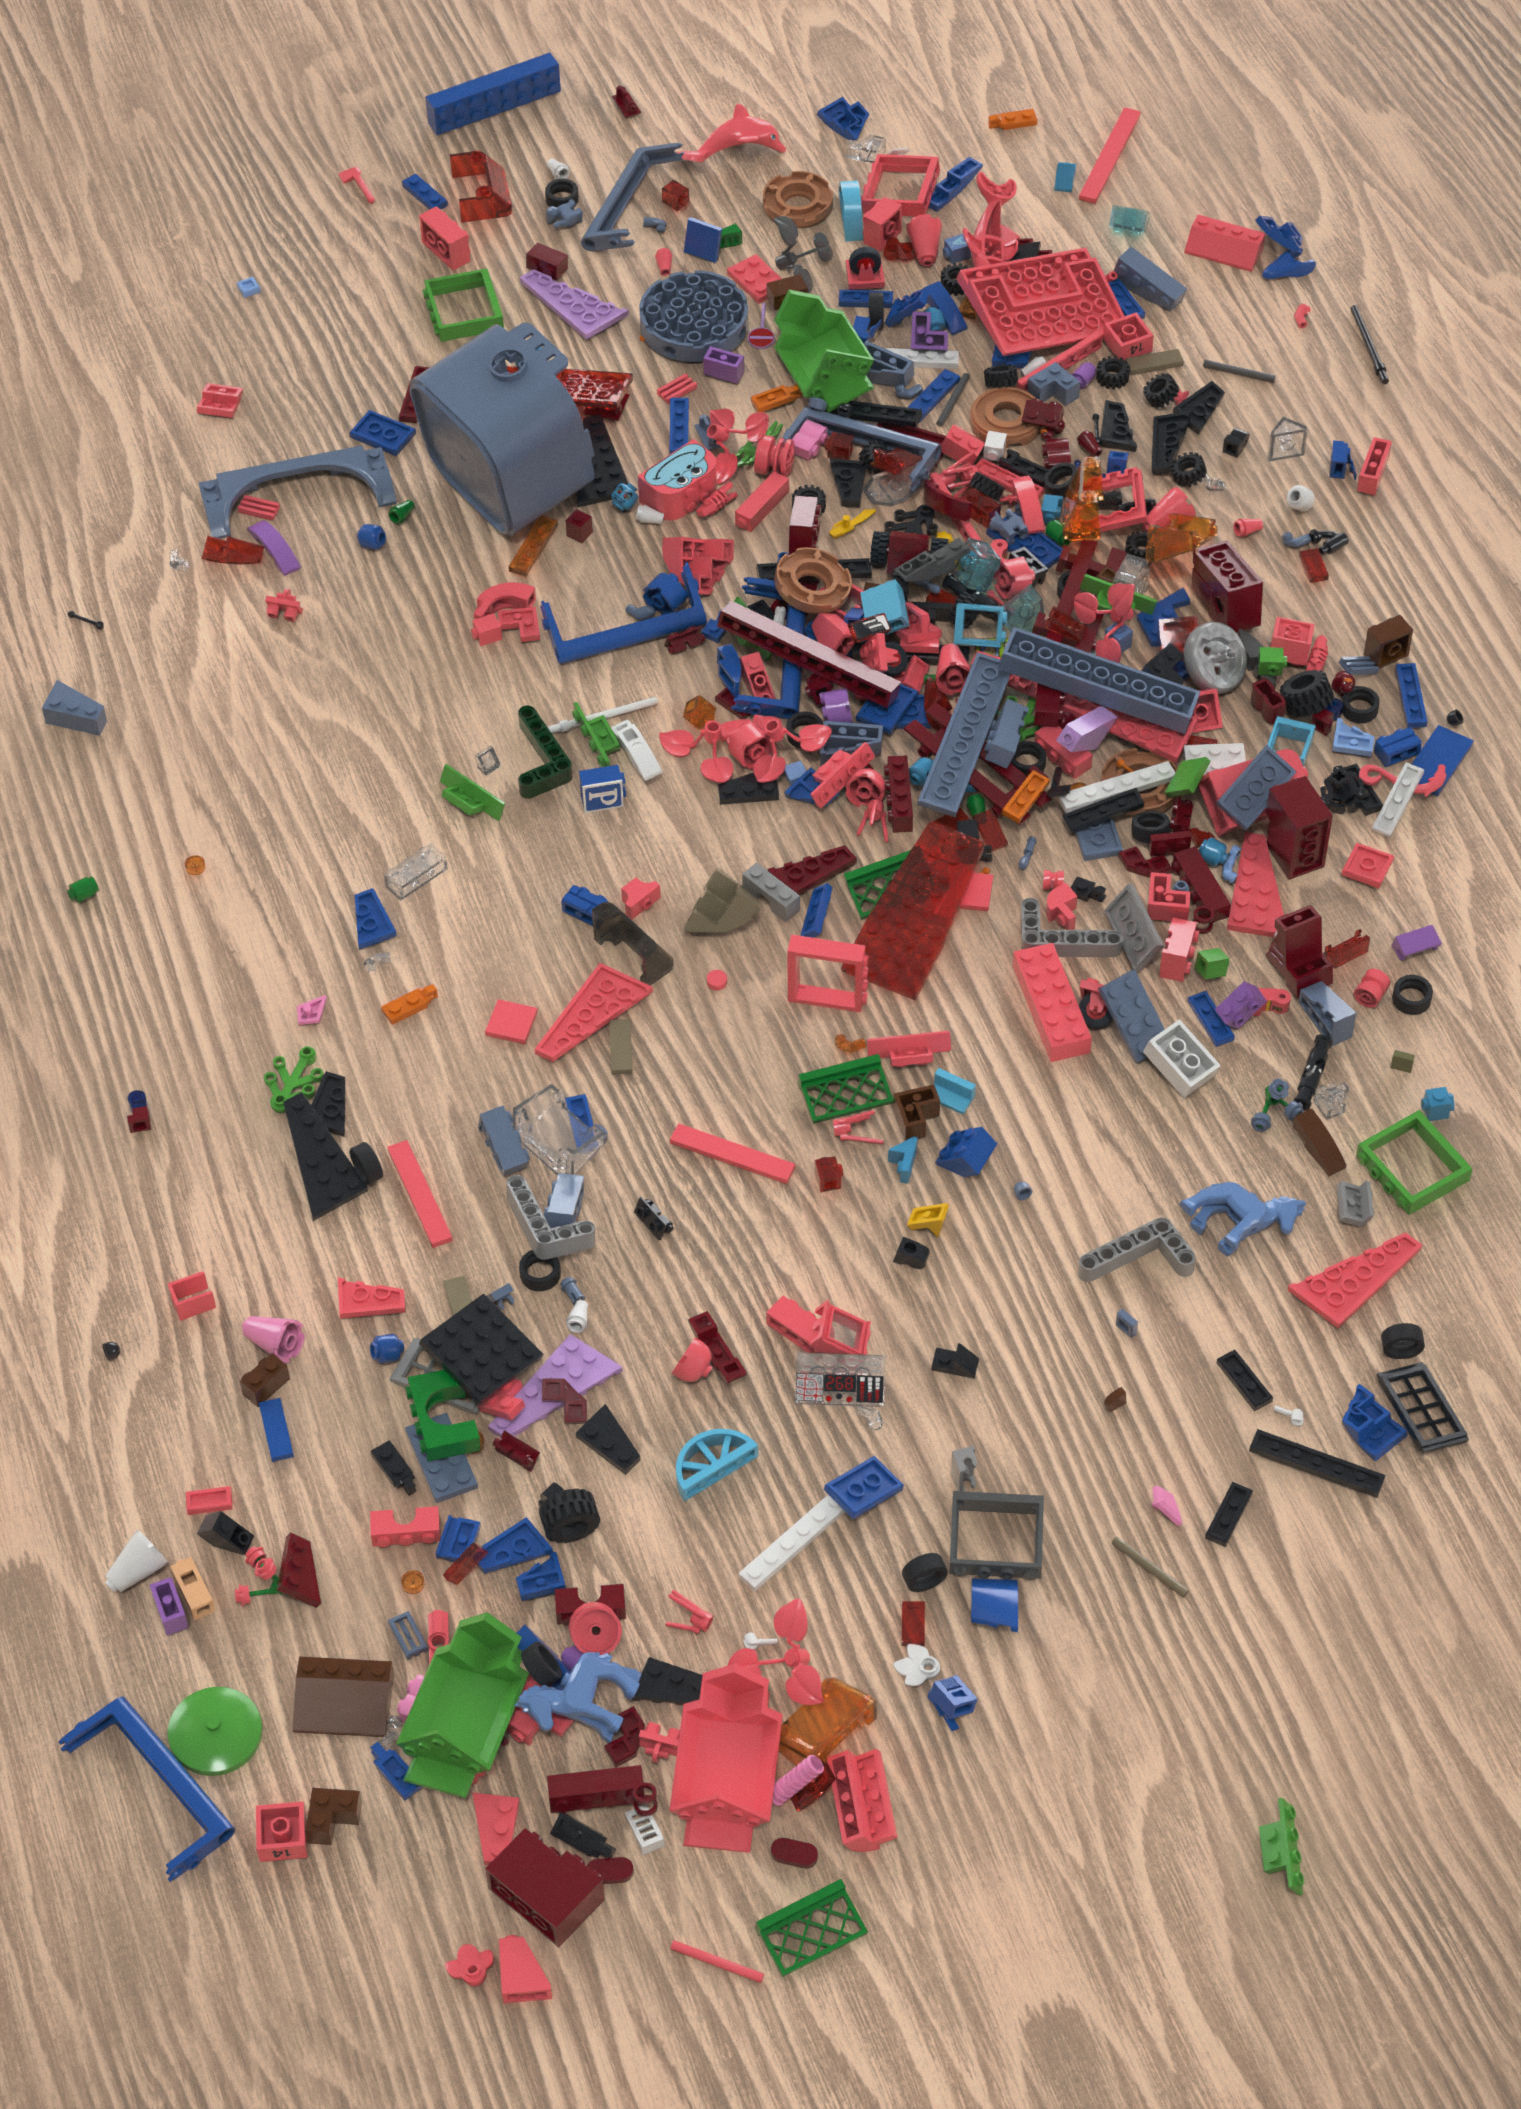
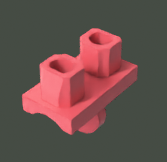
M285 589L283 593H277L276 597L266 595L265 602L268 605L267 615L269 617L278 618L279 611L281 610L285 611L284 618L286 620L294 622L297 615L303 612L300 602L296 601V596L291 595L290 589Z
M649 1722L645 1730H640L639 1746L646 1748V1754L652 1755L653 1763H658L660 1757L668 1759L669 1754L677 1756L679 1729L670 1728L668 1735L663 1736L659 1735L661 1726Z

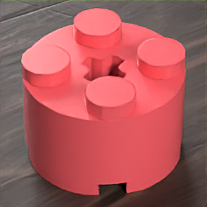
M1024 557L997 562L993 568V579L996 578L997 582L994 587L1002 599H1011L1031 593L1035 573L1029 568Z
M749 722L738 730L732 731L729 735V752L743 767L753 769L758 758L773 753L769 736L754 722Z

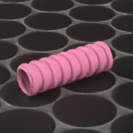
M809 1755L797 1767L789 1771L787 1775H784L775 1782L772 1803L781 1806L824 1771L821 1760L814 1755Z

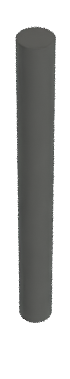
M1205 359L1203 367L1269 382H1275L1276 375Z
M968 373L962 375L936 424L939 427L944 425L969 380L970 375Z

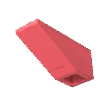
M756 652L740 657L741 675L750 695L776 699L760 653Z

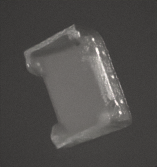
M550 1084L513 1108L514 1130L517 1129L520 1133L522 1140L520 1143L557 1176L559 1173L576 1175L607 1142L608 1132L605 1127L598 1124L593 1125L591 1128L585 1125L565 1107L566 1096L564 1092Z

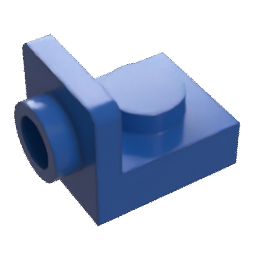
M1110 451L1107 473L1121 471V474H1123L1126 469L1129 453Z

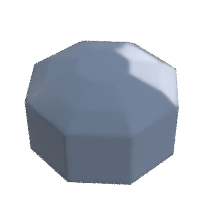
M812 397L809 399L808 407L824 411L826 410L827 402L821 398Z

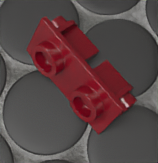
M621 85L617 86L616 95H613L612 98L625 118L640 114V109L628 91H626V88Z
M691 626L680 634L675 632L668 635L664 647L668 646L667 649L670 654H677L687 650L686 642L690 648L702 645L706 641L704 634L700 635L702 626Z
M1179 795L1178 802L1173 803L1172 813L1176 814L1175 817H1171L1170 829H1173V832L1190 830L1193 803L1188 799L1185 801L1180 800L1181 795Z
M505 1430L501 1438H495L492 1443L496 1451L532 1472L540 1454L538 1450Z

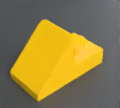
M942 1203L913 1208L907 1226L911 1230L929 1228L936 1237H939L949 1205Z

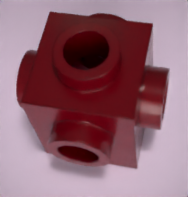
M812 674L809 678L805 679L807 687L804 688L808 698L812 697L816 705L821 704L819 693L832 691L831 689L834 688L831 681L817 674Z

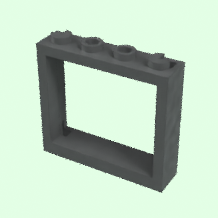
M953 1491L949 1574L957 1576L978 1575L983 1578L997 1576L1004 1579L1013 1577L1027 1580L1041 1579L1044 1496ZM959 1511L1036 1514L1034 1563L957 1559Z

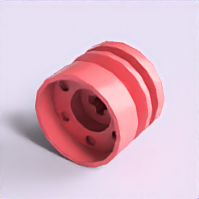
M765 435L757 444L754 461L755 473L769 475L773 467V471L779 474L781 472V475L788 478L795 457L794 440L788 439L785 443V438H780L776 445L774 436Z

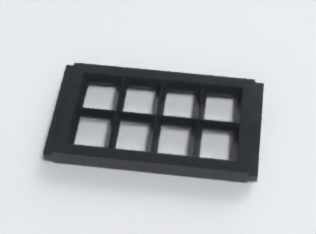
M1420 1362L1377 1373L1376 1376L1380 1386L1422 1454L1469 1441L1467 1432L1426 1364ZM1421 1375L1427 1386L1414 1389L1408 1378ZM1403 1380L1409 1391L1396 1394L1390 1383ZM1430 1390L1436 1402L1424 1405L1417 1393ZM1412 1395L1418 1406L1405 1409L1399 1398ZM1440 1406L1446 1417L1433 1420L1427 1409ZM1421 1410L1428 1422L1415 1425L1409 1413ZM1449 1421L1455 1433L1442 1436L1436 1424ZM1431 1426L1437 1437L1424 1441L1418 1429Z

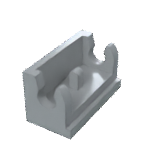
M974 1446L952 1451L951 1476L957 1491H965L964 1481H969L973 1489L976 1486V1480L973 1475L974 1468L977 1466Z

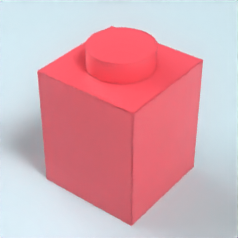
M494 613L472 620L473 629H471V634L474 640H478L480 646L502 640L501 625Z

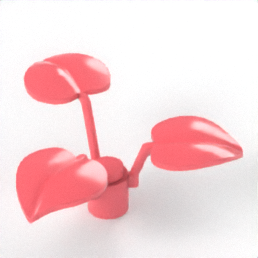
M726 408L710 410L711 425L707 429V436L716 440V444L720 445L725 453H720L716 457L717 484L728 481L735 473L738 464L737 456L733 453L729 454V450L722 442L728 439L730 432L747 434L749 441L759 442L765 436L768 428L769 416L766 413H753L745 422L746 430L731 429L735 422L732 410Z
M1117 583L1109 588L1108 602L1113 606L1112 610H1097L1098 600L1091 593L1082 592L1074 597L1075 612L1081 622L1090 624L1095 621L1096 614H1110L1112 621L1118 623L1104 636V640L1097 641L1095 651L1099 657L1117 663L1120 662L1121 647L1116 639L1109 638V636L1119 627L1124 626L1125 621L1133 618L1134 612L1131 606L1134 597V584Z
M754 715L753 722L769 736L773 749V756L767 754L756 760L753 771L757 781L760 783L771 782L784 772L786 761L783 757H777L775 742H779L784 738V734H787L797 742H801L800 746L804 751L815 752L826 744L832 729L825 725H808L800 730V738H798L786 728H783L782 721L779 718Z
M733 720L721 725L717 721H708L705 724V730H701V734L695 742L693 735L685 730L660 732L659 739L661 745L669 754L676 757H684L690 753V748H695L704 736L705 740L713 745V759L709 758L702 762L701 773L710 781L725 783L732 777L733 764L728 757L717 758L716 742L719 739L721 741L726 740L729 745L730 733L748 724L751 720Z
M795 1599L782 1606L774 1617L776 1633L780 1637H787V1643L793 1647L786 1651L784 1658L758 1661L755 1650L743 1648L732 1655L728 1665L737 1664L761 1676L760 1665L786 1663L790 1667H795L791 1671L793 1676L786 1681V1691L789 1697L803 1705L821 1704L824 1700L819 1673L814 1667L808 1665L810 1661L809 1652L793 1642L802 1641L808 1628L803 1602L801 1599Z

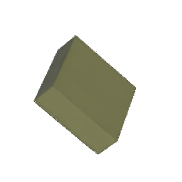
M1394 1050L1390 1068L1411 1073L1415 1055Z

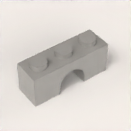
M755 863L742 874V886L757 900L764 895L771 904V911L783 921L787 922L800 911V895L758 863Z

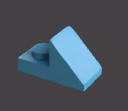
M1059 162L1057 164L1054 191L1072 193L1076 164Z
M912 1137L888 1150V1162L898 1164L897 1173L900 1174L901 1183H909L917 1153L918 1137Z

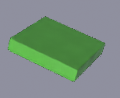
M1207 757L1181 761L1165 794L1168 797L1194 793L1210 764V760Z

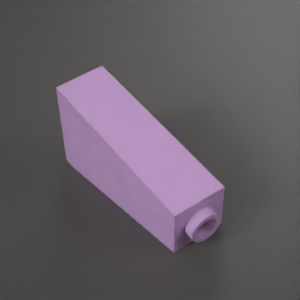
M1100 706L1068 723L1056 741L1070 752L1096 750L1118 717L1104 706Z

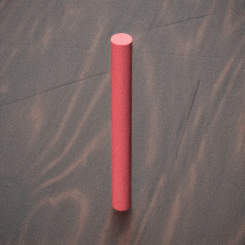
M673 1940L671 1944V1950L761 1983L764 1978V1973Z

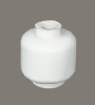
M1301 485L1292 487L1287 494L1288 505L1300 512L1311 509L1315 501L1313 492Z

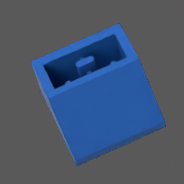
M983 1127L955 1131L950 1135L946 1146L939 1152V1157L935 1163L962 1177L978 1175L997 1146V1143Z

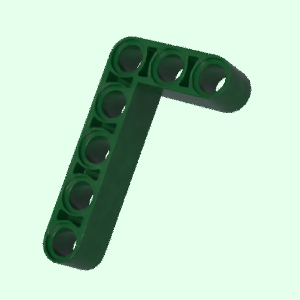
M530 705L522 706L518 710L520 729L544 762V765L529 770L518 778L520 795L523 798L530 799L569 783L573 777L572 763L535 708Z

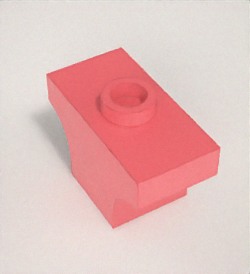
M634 878L621 888L626 916L631 920L644 910L649 909L654 902L661 898L660 884L656 881L644 883L638 878Z

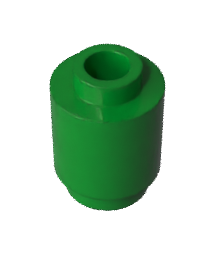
M1059 520L1050 521L1046 526V535L1058 545L1067 546L1073 540L1074 535L1072 531Z
M92 876L89 878L84 877L69 884L67 893L71 901L75 900L79 903L94 896L95 892L99 891V887Z

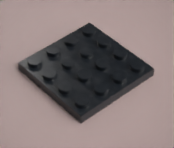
M484 1293L424 1336L419 1342V1345L478 1405H481L542 1359L544 1355Z

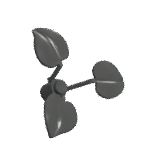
M776 217L773 220L779 228L782 239L789 246L785 251L781 252L782 255L775 258L776 266L779 270L793 268L794 276L801 274L809 293L813 288L810 273L807 269H803L802 265H795L798 258L818 251L819 258L822 261L827 262L831 260L833 251L829 241L823 233L818 232L813 237L816 248L795 255L789 251L797 243V227L789 217Z

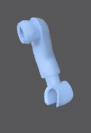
M1233 845L1228 853L1229 856L1222 867L1223 879L1225 881L1228 880L1230 883H1233L1238 875L1232 871L1235 860L1240 855L1238 851L1241 850L1236 845Z

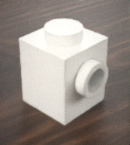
M988 431L983 459L999 462L1006 448V433Z

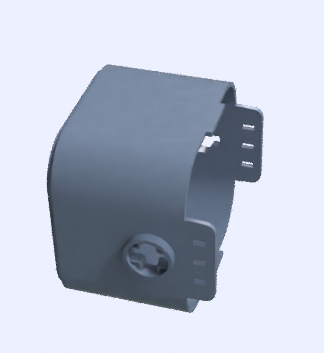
M522 323L509 332L500 325L495 324L413 378L409 389L425 447L440 474L491 526L501 534L509 536L514 535L592 482L595 478L591 459L595 454L589 430H584L576 404L556 377L558 373L567 368L568 359L530 323ZM505 360L509 363H513L516 360L521 361L518 363V371L510 374Z

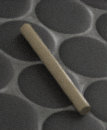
M1116 1536L1113 1539L1112 1544L1183 1598L1188 1594L1189 1590L1119 1537Z

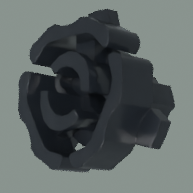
M1342 765L1333 768V773L1324 780L1325 786L1320 788L1321 799L1332 812L1338 814L1345 813L1344 805H1347L1349 812H1354L1360 807L1362 798H1365L1368 792L1364 788L1363 780L1357 779L1356 773L1344 771Z

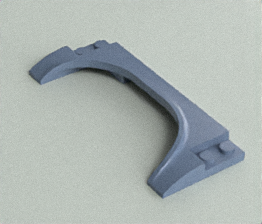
M363 445L217 473V479L199 482L212 540L231 537L230 513L233 505L243 493L258 490L257 484L275 478L318 470H330L331 476L349 473L363 480L371 488L379 508L397 504L392 479L382 447L364 450Z

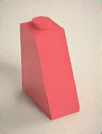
M819 613L811 625L819 643L844 655L848 654L858 639L855 630L836 614Z
M508 1935L505 1938L499 1939L503 2004L552 1999L551 1984L524 1937Z

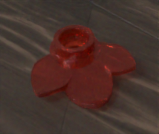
M897 237L888 239L883 250V256L888 260L899 259L908 261L914 259L916 254L912 252L913 246L911 242L900 243Z

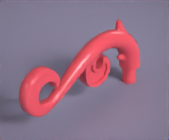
M1372 764L1365 765L1359 771V778L1367 786L1376 785L1381 781V775L1370 777L1368 776L1369 772H1378L1393 784H1395L1398 778L1385 769ZM1438 765L1434 777L1428 779L1430 782L1418 784L1414 793L1424 794V797H1427L1430 793L1439 789L1446 779L1445 765Z

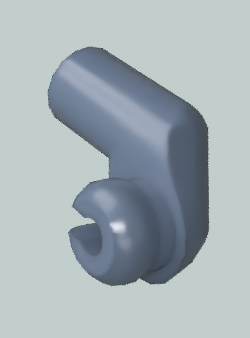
M903 384L895 386V394L898 397L911 399L922 393L923 388L920 384H917L910 389H905Z
M1286 532L1282 535V542L1287 546L1295 548L1311 542L1309 534L1298 538L1292 537L1291 532Z
M629 604L625 609L628 614L637 620H644L655 614V609L652 606L637 608Z

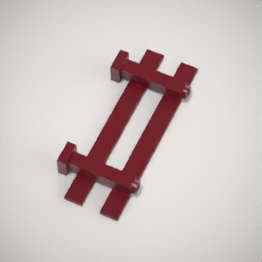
M1083 537L1077 555L1070 553L1071 547L1064 545L1055 571L1063 573L1065 568L1071 570L1052 622L1045 620V613L1039 612L1031 633L1067 644L1088 653L1091 651L1095 652L1098 641L1095 638L1104 614H1096V619L1093 623H1084L1081 632L1068 628L1067 624L1074 608V597L1080 592L1084 575L1088 573L1090 576L1096 577L1105 566L1117 572L1119 576L1117 583H1120L1123 574L1119 572L1126 551L1112 547L1107 563L1104 565L1091 560L1098 543L1097 541Z
M937 702L926 710V714L942 726L935 734H932L916 719L904 727V731L921 744L917 751L922 758H929L932 755L936 756L952 717V714ZM985 742L979 758L1010 782L1014 788L1005 794L976 769L973 771L969 784L993 804L990 814L997 819L1004 816L1002 815V809L1033 770L1047 778L1048 776L1035 765L1029 768L1026 776L1011 763L1006 769L986 760ZM1043 791L1035 804L1043 808L1052 800V797H1048L1047 793ZM1027 812L1018 825H1022L1031 815Z

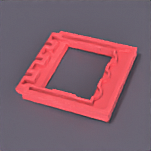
M1137 467L1125 469L1123 474H1121V471L1107 473L1106 478H1103V475L1087 478L1088 482L1082 479L1081 486L1077 492L1069 496L1073 538L1148 522L1143 475ZM1133 485L1132 493L1135 507H1132L1129 511L1119 510L1112 512L1108 516L1101 514L1094 516L1090 520L1081 519L1079 497Z

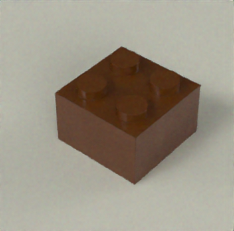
M1401 615L1371 626L1367 630L1363 655L1369 656L1371 658L1370 661H1373L1375 663L1374 666H1378L1379 669L1409 656L1413 628Z

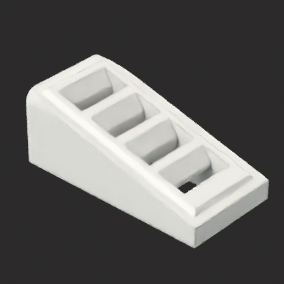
M647 1804L638 1807L641 1810H649ZM635 1810L625 1812V1817L642 1855L665 1846L664 1838L652 1815L633 1820L632 1817L638 1815ZM646 1820L649 1822L639 1827L636 1826V1824ZM651 1827L652 1830L640 1834V1831ZM654 1834L655 1837L644 1841L643 1838Z

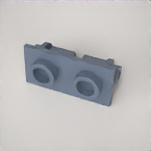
M703 414L699 417V424L694 426L705 448L712 450L721 447L716 444V440L707 436V429L711 422L709 416Z

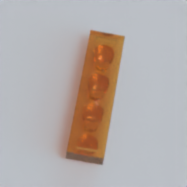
M545 516L539 517L508 566L509 572L525 577L528 575L558 527V520Z

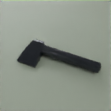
M1056 767L1054 770L1051 788L1047 791V796L1050 798L1070 793L1071 785L1059 786L1062 775L1061 767Z

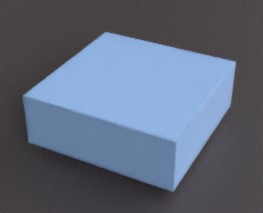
M254 277L237 282V288L244 298L261 292Z
M798 761L786 765L783 773L791 785L806 772V769L802 762Z

